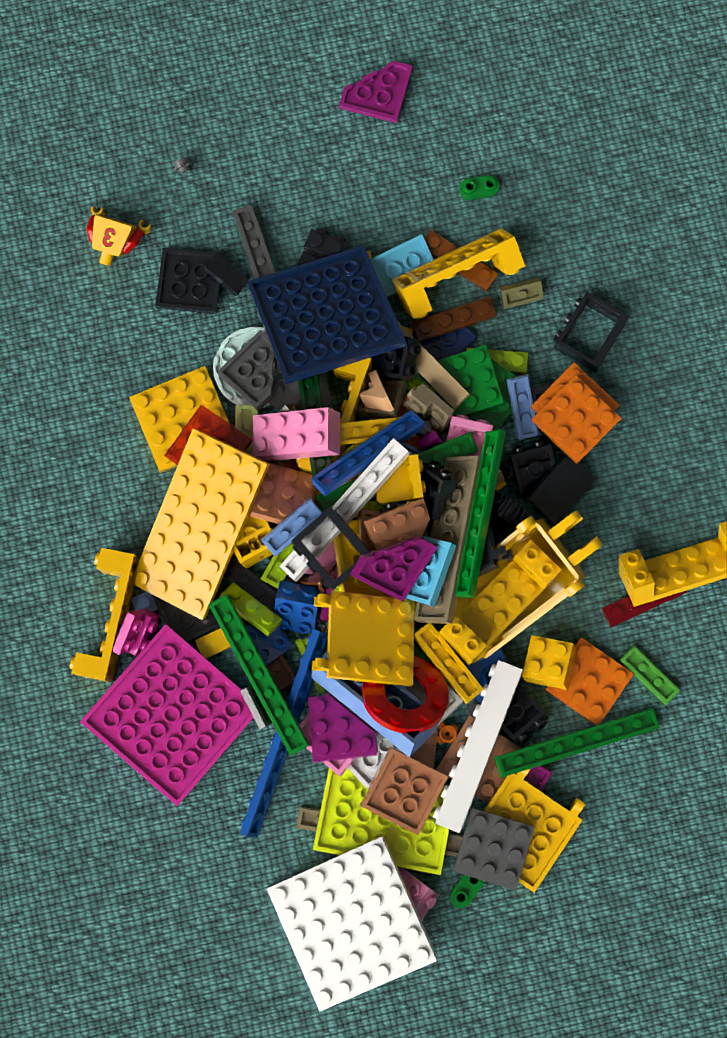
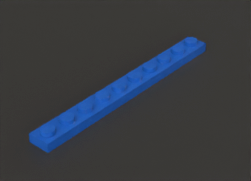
M315 629L312 630L308 637L307 647L300 659V667L293 679L291 692L286 698V702L298 723L314 681L311 678L313 671L312 661L323 656L328 642V634ZM277 731L271 740V747L268 756L264 760L262 773L257 779V787L249 801L246 817L241 824L240 834L246 837H258L288 753Z

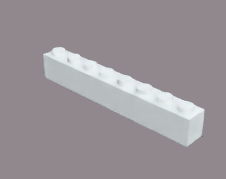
M499 660L497 665H492L488 675L492 677L489 685L485 684L484 690L481 692V696L484 697L482 704L476 705L473 713L476 719L473 725L469 724L465 734L468 737L466 745L461 744L458 751L459 763L458 765H453L449 777L452 778L450 786L445 785L441 797L445 799L442 806L438 805L433 818H436V824L461 833L523 673L522 669Z

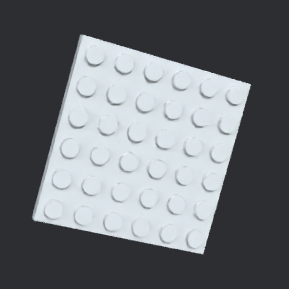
M384 836L267 888L319 1011L438 960Z

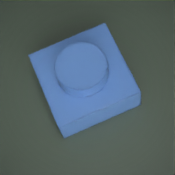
M144 592L130 598L135 610L147 608L152 612L158 611L156 603L149 592Z

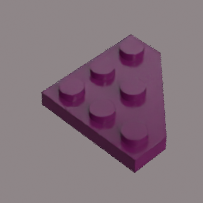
M392 61L379 71L375 70L362 77V80L345 86L339 103V109L397 124L413 66Z
M415 536L363 554L350 574L354 578L404 601L438 547L420 536Z
M330 695L308 697L314 763L379 756L377 734Z

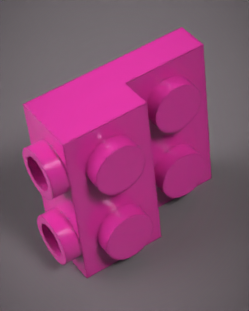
M147 608L128 612L112 652L118 655L127 652L135 656L139 655L150 642L152 633L156 631L159 624V615Z

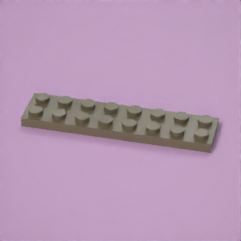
M480 456L445 457L443 469L453 473L452 477L456 479V487L452 500L444 501L441 518L433 520L430 538L456 545V549L435 607L417 602L414 621L418 623H453L457 602L455 592L479 472Z

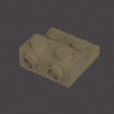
M423 383L418 388L413 387L407 394L408 399L404 403L406 407L405 412L407 413L412 410L422 420H427L431 423L433 429H438L442 433L448 427L454 410Z

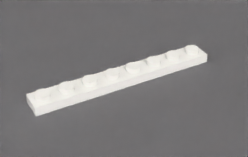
M394 438L334 504V509L347 524L411 454ZM328 518L302 542L317 559L341 531ZM295 550L279 566L296 582L309 568L306 564L308 562L304 555L300 557Z

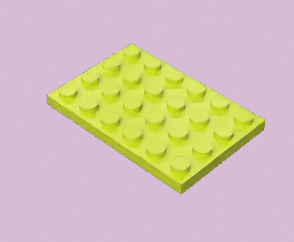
M329 768L313 850L342 855L384 836L397 867L441 875L449 829L436 824V818H433L437 806H442L445 798H442L441 795L445 786H443L419 835L361 807L360 804L368 789L349 769L340 777Z

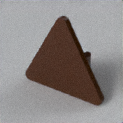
M337 561L324 567L329 574L337 568ZM317 571L299 581L301 584L318 585L319 590L322 593L325 592V588L320 581L322 576Z

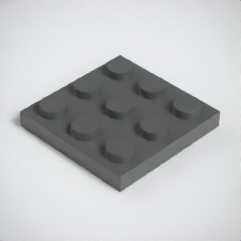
M471 807L453 872L517 890L534 826Z

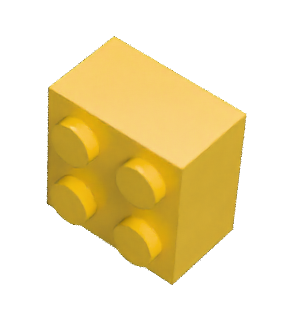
M531 635L522 677L529 683L568 690L577 651L573 643Z

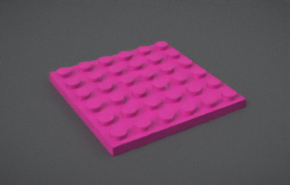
M165 624L80 722L178 806L254 717L244 700L241 689Z

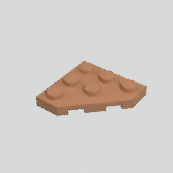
M419 498L363 521L372 549L375 551L415 536L422 537L430 517L424 498Z

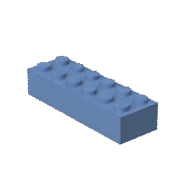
M327 652L321 658L327 660ZM312 671V679L408 757L437 730L439 722L432 728L420 733L419 731H407L405 734L391 731L377 723L365 709L361 693L362 681L327 678V671ZM385 685L387 699L400 709L412 710L424 704L401 685Z

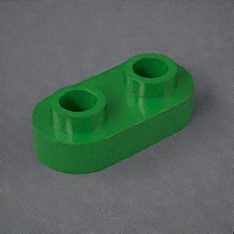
M490 175L467 178L461 182L459 193L465 200L491 198L499 192L500 183L496 177ZM492 183L493 187H487L486 184ZM470 185L473 189L468 190L466 187Z
M462 875L450 892L451 903L457 908H466L479 892L484 881L478 879L473 884L470 882V876ZM463 893L465 895V899L463 901H458V894Z

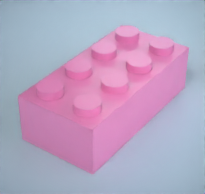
M326 407L253 415L252 456L267 462L340 455V412Z

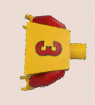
M95 206L91 207L93 215L90 216L86 227L92 248L102 251L99 263L111 266L114 255L121 257L129 254L140 243L145 234H149L151 231V224L146 228L142 227L144 220L139 221V229H136L137 226L105 216L103 207L96 213Z

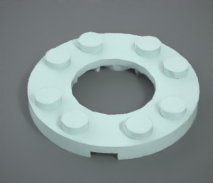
M248 327L232 333L221 343L214 357L213 373L217 386L222 394L236 405L250 404L219 377L217 371L260 330L266 334L265 329L262 327ZM275 360L274 380L284 379L278 362ZM267 403L263 408L268 407V406H271V405H270L269 403Z

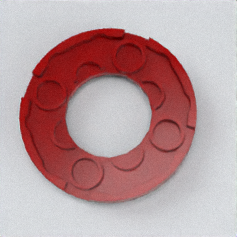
M414 656L413 678L417 679L424 686L426 700L420 707L412 710L400 709L394 706L386 697V684L363 682L361 693L365 709L369 715L381 726L398 733L406 734L407 731H419L420 733L435 726L446 711L449 691L444 677L432 664Z

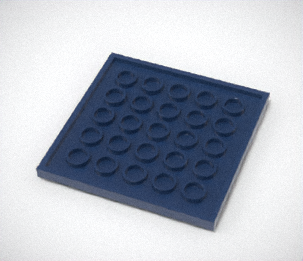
M364 245L247 281L248 288L286 384L406 346L404 335Z

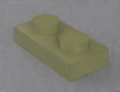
M539 277L500 287L504 309L544 299L542 283Z

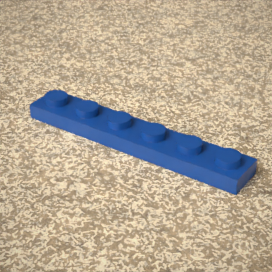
M410 410L312 477V484L324 496H327L366 469L393 438L402 444L424 429L425 422Z

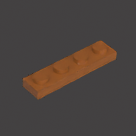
M432 230L424 239L432 257L435 259L458 249L457 246ZM481 262L476 263L469 270L457 272L485 292L488 291L498 277V273Z

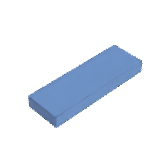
M524 374L508 378L507 385L517 439L522 440L539 435L537 426L531 421L535 416V412L530 408L533 404L529 376Z
M309 498L266 534L261 541L274 556H277L292 543L291 540L323 512Z

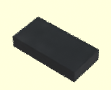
M219 253L213 257L205 268L206 272L234 296L240 293L249 280Z

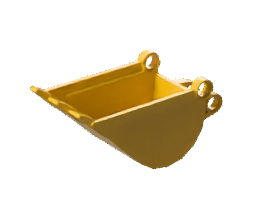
M577 510L552 529L543 518L535 521L530 516L516 527V531L496 546L497 549L505 545L506 551L512 549L513 558L506 561H498L499 568L479 577L475 597L514 559L515 555L530 540L562 571L472 664L482 658H488L566 597H571L585 586L582 581L587 575L578 564L604 544L596 536L572 555L568 552L559 538L583 520V517ZM457 597L454 616H458L474 598Z

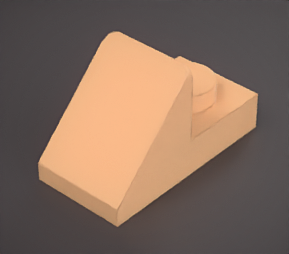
M376 370L368 373L371 382L368 383L370 389L359 394L365 407L389 412L393 411L394 408Z

